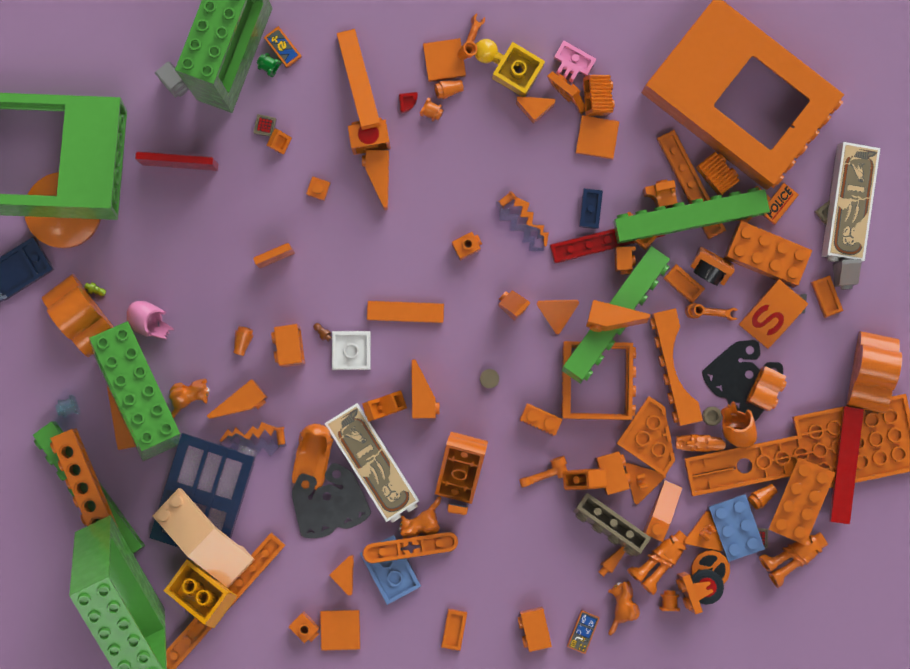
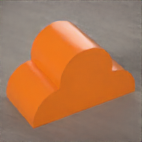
M71 274L41 297L48 308L49 316L56 326L87 357L93 355L89 338L114 327L74 274Z
M859 331L846 406L886 413L891 401L892 392L898 383L901 372L902 353L899 352V339Z
M450 432L435 490L436 495L472 504L488 441Z

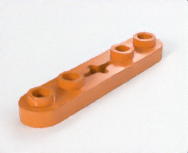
M445 532L371 543L364 547L362 556L368 563H379L453 551L457 547L458 539L455 534ZM408 542H411V545H420V548L413 549L412 553L409 550L400 549L408 546Z

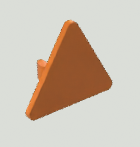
M578 300L537 301V306L556 334H560L579 305Z
M626 463L625 465L626 472L629 473L632 484H630L635 504H639L666 477V475L663 476L657 471Z
M705 511L685 538L684 543L722 551L723 547L710 511Z

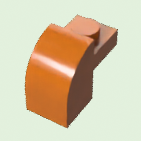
M401 390L362 403L368 422L407 409Z

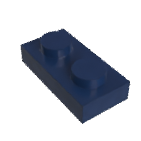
M583 189L579 227L599 228L603 190Z

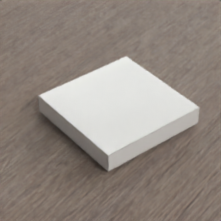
M332 331V370H371V331Z

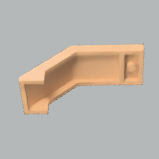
M178 488L153 515L154 519L187 557L228 588L255 560L243 546L238 545L216 528L181 488Z

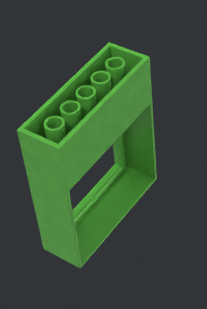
M269 0L201 1L175 71L197 101L233 113L273 9Z
M0 93V109L65 111L57 196L0 194V215L118 220L127 109L120 97Z
M124 322L90 337L94 358L142 461L178 446L180 432L129 322Z
M109 515L76 531L74 535L69 596L113 669H167L165 608L112 516Z

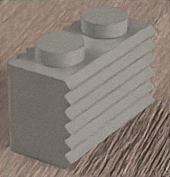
M166 62L155 72L156 76L175 98L183 96L188 91V87L177 74L171 62Z

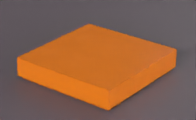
M460 38L423 43L428 82L466 77L464 60L458 57V51L462 46Z
M582 115L576 154L613 160L620 121Z
M286 243L254 257L253 260L261 269L291 256L295 252L292 246Z
M360 610L320 611L321 650L360 649Z

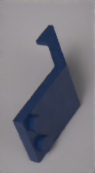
M31 237L0 257V303L54 270L35 237Z

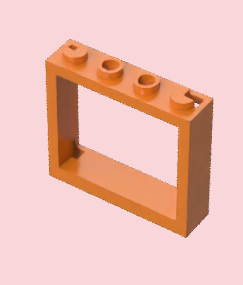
M563 342L562 368L570 358L572 348H577L581 342ZM615 342L611 348L625 349L624 414L571 413V377L562 371L561 419L632 420L636 410V405H632L633 397H636V385H633V378H636V366H633V359H636L637 354L633 343Z

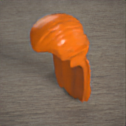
M317 423L310 424L299 433V445L293 467L292 483L295 484L298 476L304 473L316 479L317 485L315 490L322 487L334 440L331 438V433L326 426ZM304 480L301 483V486L304 489H307L310 486L309 481Z

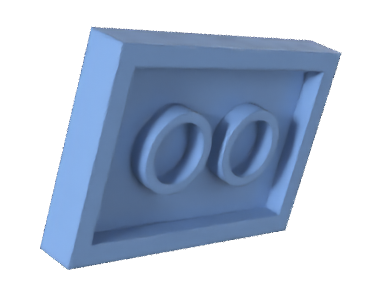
M746 494L708 506L728 562L765 550Z
M392 535V536H390L389 538H387V539H385V540H383V541H381V542L391 541V540H397V539H396L395 535ZM407 558L379 563H368L363 559L387 605L421 587Z

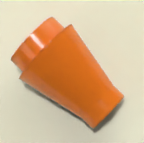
M461 80L439 81L434 85L438 99L442 98L444 100L464 91Z
M238 326V329L235 330L233 353L245 355L254 336L252 329Z
M769 484L752 492L748 500L756 510L759 508L763 509L778 491L773 484Z

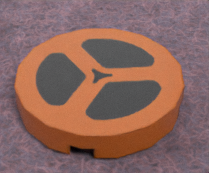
M705 550L697 554L692 562V576L699 570L708 569L720 575L723 584L729 578L730 564L727 558L720 552Z

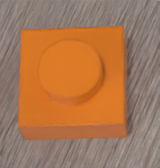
M274 128L266 146L284 155L292 137Z
M312 176L306 195L325 201L331 183Z

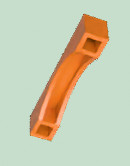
M674 308L653 313L649 322L651 329H655L656 333L654 343L656 348H659L661 354L658 356L660 366L664 367L663 381L665 386L668 385L670 393H667L669 404H673V422L677 423L678 426L703 421L699 402L683 388L674 368L673 347L676 335L680 329L677 310Z

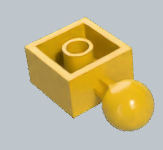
M490 39L478 41L476 43V59L481 63L494 62L498 65L492 75V79L521 97H526L543 69L545 61L514 42L511 43L505 55L498 52V47L494 41ZM522 68V73H516L515 69Z

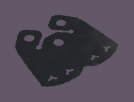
M756 340L739 341L731 345L702 371L705 383L715 395L727 398L729 405L732 401L740 403V408L736 405L737 411L745 413L749 409L756 421L764 410L746 400L760 369L753 362L740 363L738 360L739 358L758 359L761 354L760 346ZM748 346H752L754 348V352L752 354H748L746 352V348ZM767 362L764 365L768 368H775L779 373L783 374V365L779 362ZM747 370L753 372V377L750 379L745 376ZM708 374L713 375L712 381L710 380V376H708ZM722 385L723 391H721L720 388H717L716 386Z
M331 464L325 473V478L327 481L342 485L343 489L330 484L319 487L311 500L308 499V495L312 493L317 485L316 479L304 473L298 476L292 490V499L301 536L305 538L325 537L333 533L337 527L344 529L352 528L361 524L370 516L371 510L356 477L350 470L340 464ZM339 470L341 473L340 477L334 478L332 476L333 471ZM304 480H307L310 483V486L307 489H304L301 486V483ZM325 492L331 494L330 500L326 501L323 499ZM359 512H365V514H362L361 517H358ZM323 526L329 527L328 529H324L323 531H321L323 529ZM311 528L314 531V533H307V531H309V529Z

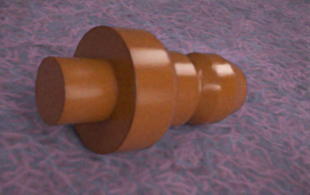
M319 323L314 324L313 328L315 331H318L319 337L329 342L332 339L330 336L331 332L328 329L322 328Z

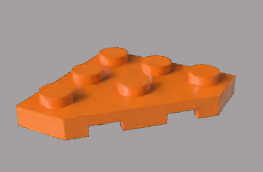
M648 396L616 444L663 476L667 474L675 462L665 406Z

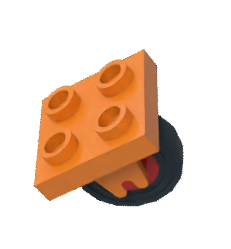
M699 570L692 577L686 572L677 574V586L685 596L682 598L684 606L695 615L703 612L700 603L704 605L713 604L723 595V580L720 575L712 570Z

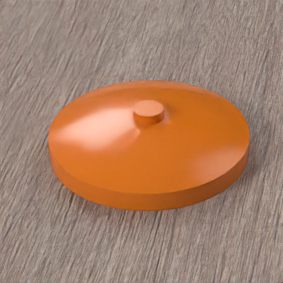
M59 172L41 178L33 185L28 195L57 196ZM25 216L31 233L44 244L55 248H72L81 245L92 237L101 219Z

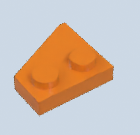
M552 71L547 76L551 85L568 102L572 101L577 107V111L583 114L585 112V104L579 94L581 91L574 84H568L567 79L563 75H557Z

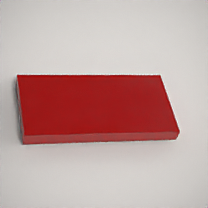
M136 152L135 159L144 166L218 171V163L213 157Z

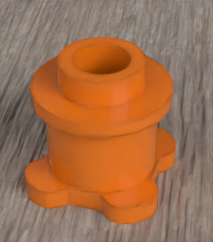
M428 97L420 111V116L423 117L425 115L434 122L435 119L439 120L444 110L441 109V104L437 105L431 102V98Z
M664 590V593L660 594L662 606H659V609L661 611H680V608L677 606L679 594H676L675 590Z

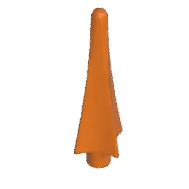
M622 546L600 564L602 568L598 573L604 577L608 572L613 573L625 553Z

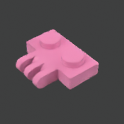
M566 41L562 42L554 56V59L561 62L556 74L559 75L563 69L566 70L563 76L567 78L568 74L571 73L572 76L569 81L572 83L578 72L587 76L596 62V58Z

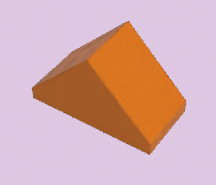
M517 96L516 105L533 124L553 108L555 104V99Z
M349 555L329 575L347 595L353 594L354 555Z

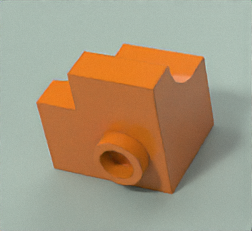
M660 180L655 185L647 186L643 189L644 197L651 198L655 202L656 207L666 206V208L673 207V204L678 203L675 180Z

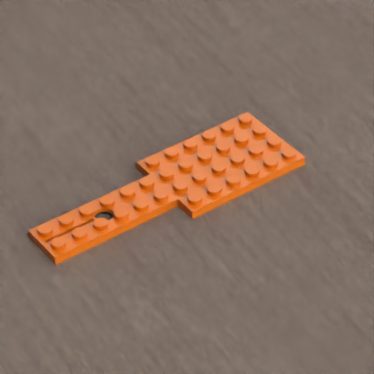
M906 394L892 396L885 414L864 409L855 483L910 472V409ZM844 406L793 416L796 436L757 443L747 448L737 447L684 458L691 495L697 496L790 477L798 458L835 472ZM742 458H746L751 462L752 467L748 473H741L737 469V463ZM834 478L830 485V488H833L834 486Z

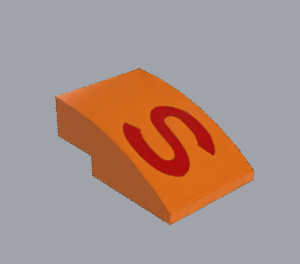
M778 279L738 325L769 349L807 307L808 303Z

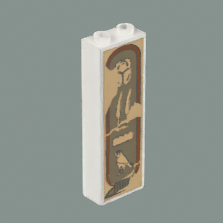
M842 142L837 145L821 256L827 257L828 261L839 262V260L861 259V262L865 261L880 148Z
M358 403L325 423L386 522L391 520L393 523L401 518L400 513L406 509L409 513L418 507L416 503L420 500L370 421L368 422L367 416Z

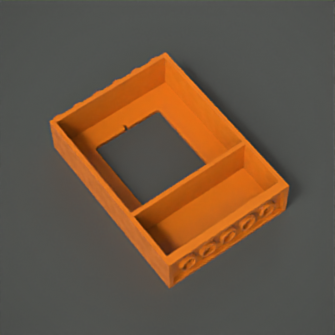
M712 0L641 92L716 152L721 153L725 159L766 191L770 187L774 189L776 185H779L785 177L782 174H786L796 163L794 159H797L808 148L806 143L809 144L816 138L820 132L817 129H821L823 125H826L831 118L829 114L832 115L843 103L841 99L845 95L723 0ZM751 57H755L809 99V103L791 124L794 128L789 127L771 150L714 107L715 102Z

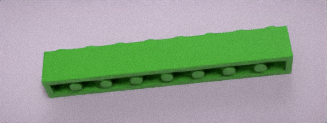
M759 187L748 189V193L741 194L740 191L729 193L728 197L722 198V195L710 197L711 200L708 201L696 199L692 201V204L688 205L681 202L673 204V208L666 209V206L654 208L655 211L652 212L640 210L635 212L636 215L628 216V213L617 215V219L613 221L617 244L766 215L770 212L765 189L759 190Z
M651 246L609 304L635 310L638 304L642 306L648 298L646 293L649 289L653 291L659 283L657 278L660 274L664 276L670 268L668 266L670 258ZM626 327L601 332L589 330L564 364L562 371L580 384L583 380L588 381L593 374L591 370L595 364L599 366L605 357L602 355L604 351L612 348L616 342L613 340L617 334L621 335Z
M51 421L33 434L35 438L34 443L40 450H44L46 460L50 465L54 464L58 470L56 472L58 477L64 481L67 477L65 472L60 470L57 453H54L50 446L52 442L50 438L63 433V430L56 421ZM69 446L65 450L68 457L73 455V450ZM75 464L73 472L79 475L81 469ZM82 483L80 486L81 491L84 493L88 491L86 483ZM101 485L117 526L132 553L135 554L145 544ZM68 488L69 492L74 496L72 489ZM93 501L88 503V508L91 511H94L96 508Z

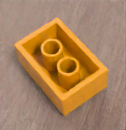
M186 559L164 589L166 594L200 622L212 628L216 627L238 597L203 568Z

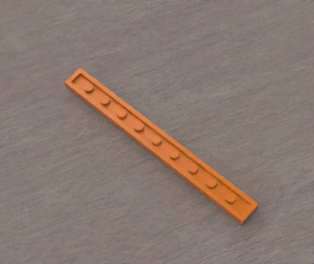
M272 532L251 554L255 560L228 588L238 596L232 605L286 546ZM195 617L166 650L167 669H176L212 627L204 625Z

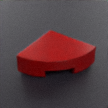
M418 92L399 94L401 114L410 111L415 106Z

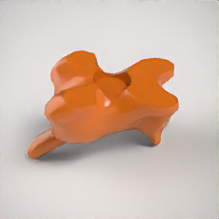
M207 379L196 380L189 386H185L183 383H176L171 387L169 399L174 407V410L171 412L173 419L181 409L195 400H202L207 404L210 389L206 386Z
M438 496L428 510L423 511L417 517L406 519L404 516H401L399 531L403 539L417 537L420 533L425 535L438 533L440 526L435 509L441 502V496Z
M630 581L618 582L612 589L608 590V593L613 594L616 598L615 618L608 635H612L616 631L619 623L636 620L640 615L639 606L632 601L633 589Z

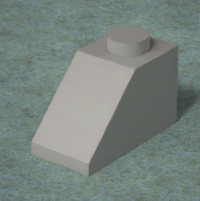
M861 259L841 260L833 264L835 287H841V290L853 289V286L859 283Z

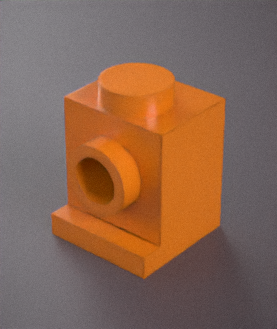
M636 246L616 247L614 249L615 272H620V275H630L632 267L636 265L635 255H632V252L636 250Z

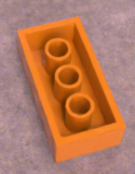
M740 221L734 230L724 259L771 279H780L786 285L794 288L800 283L812 250Z
M798 458L768 530L806 545L835 472Z

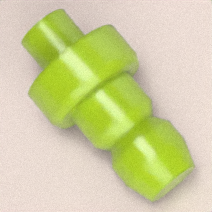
M86 283L84 286L90 294L95 293L100 296H105L106 290L96 286V283Z

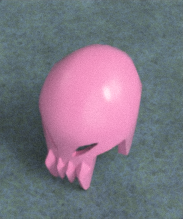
M135 301L129 305L127 321L136 333L146 337L153 336L166 340L165 336L170 334L168 330H174L162 321L161 314L165 315L166 312L147 301Z

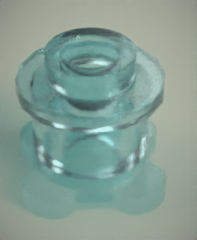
M70 395L69 399L58 400V404L55 405L58 415H62L63 418L72 413L80 414L76 397Z

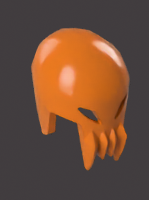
M734 401L721 410L723 416L722 433L729 443L742 448L752 446L758 438L752 412L749 409L746 410V413L737 411Z

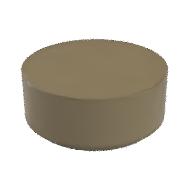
M487 369L482 372L480 382L486 388H494L499 382V375L495 370Z
M708 407L703 411L702 419L707 425L715 426L721 422L722 414L717 407Z

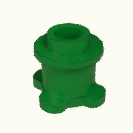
M269 53L260 55L257 60L258 69L266 71L270 77H274L282 61L270 57Z

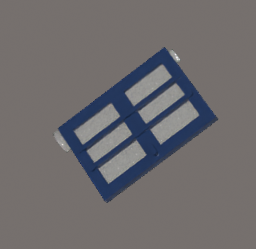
M182 433L159 508L178 488H181L213 525L231 539L254 467L257 450L243 445H239L238 450ZM155 520L149 538L180 548Z

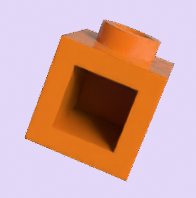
M473 232L452 241V246L460 261L481 251L480 245H482L478 234L474 236Z
M304 611L288 626L304 644L308 640L312 642L319 635L317 631L320 627Z

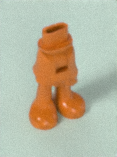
M679 530L674 536L671 535L670 538L664 540L658 547L652 550V553L647 555L649 559L641 567H629L627 572L640 582L651 595H654L657 591L656 584L669 568L672 569L673 565H676L683 550H686L685 546L687 544L684 543V540L687 536ZM659 562V567L644 580L649 571Z
M821 532L814 536L811 534L806 545L799 542L788 544V547H782L783 552L777 556L770 557L763 554L759 556V561L770 572L768 575L772 583L779 588L783 585L784 578L799 566L808 565L811 560L822 552V548L826 547L828 543ZM793 558V560L785 566L781 567L780 569L774 570L776 567H778L786 560Z

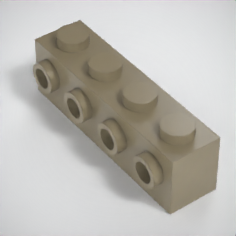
M589 493L582 497L573 511L577 519L590 523L594 531L599 534L604 533L608 536L607 539L611 543L621 545L624 548L623 551L630 556L640 555L651 539L650 536Z

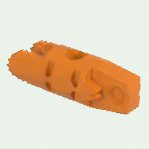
M689 434L676 436L675 439L676 449L710 452V450L718 451L726 448V443L721 437H711L710 435Z

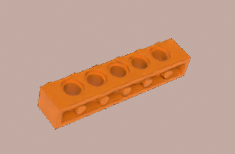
M77 428L51 437V449L54 453H57L60 470L65 472L67 477L65 482L67 487L72 489L75 506L80 508L82 523L85 526H89L95 523L97 519L101 520L109 515L112 516L116 523ZM68 446L73 450L71 457H68L65 453ZM75 464L81 469L79 475L73 472ZM82 483H86L88 486L86 493L80 489ZM89 501L95 503L96 508L94 511L88 508Z

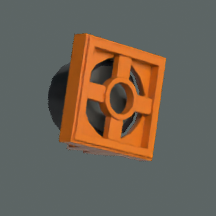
M702 246L698 249L690 265L696 275L717 286L719 283L724 286L735 271L734 265Z

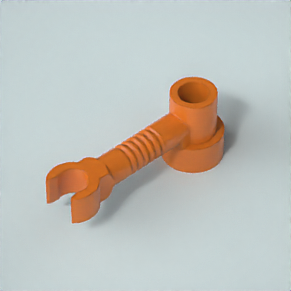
M477 13L471 18L472 24L469 35L458 51V57L462 60L471 58L477 53V46L474 40L479 28L485 22V17L480 22L476 20Z
M692 303L687 305L685 309L687 317L691 319L699 318L701 315L724 317L730 321L737 320V318H733L730 315L731 311H738L737 308L714 309Z
M565 456L550 460L552 469L519 479L522 488L555 475L558 478H563V472L567 471Z

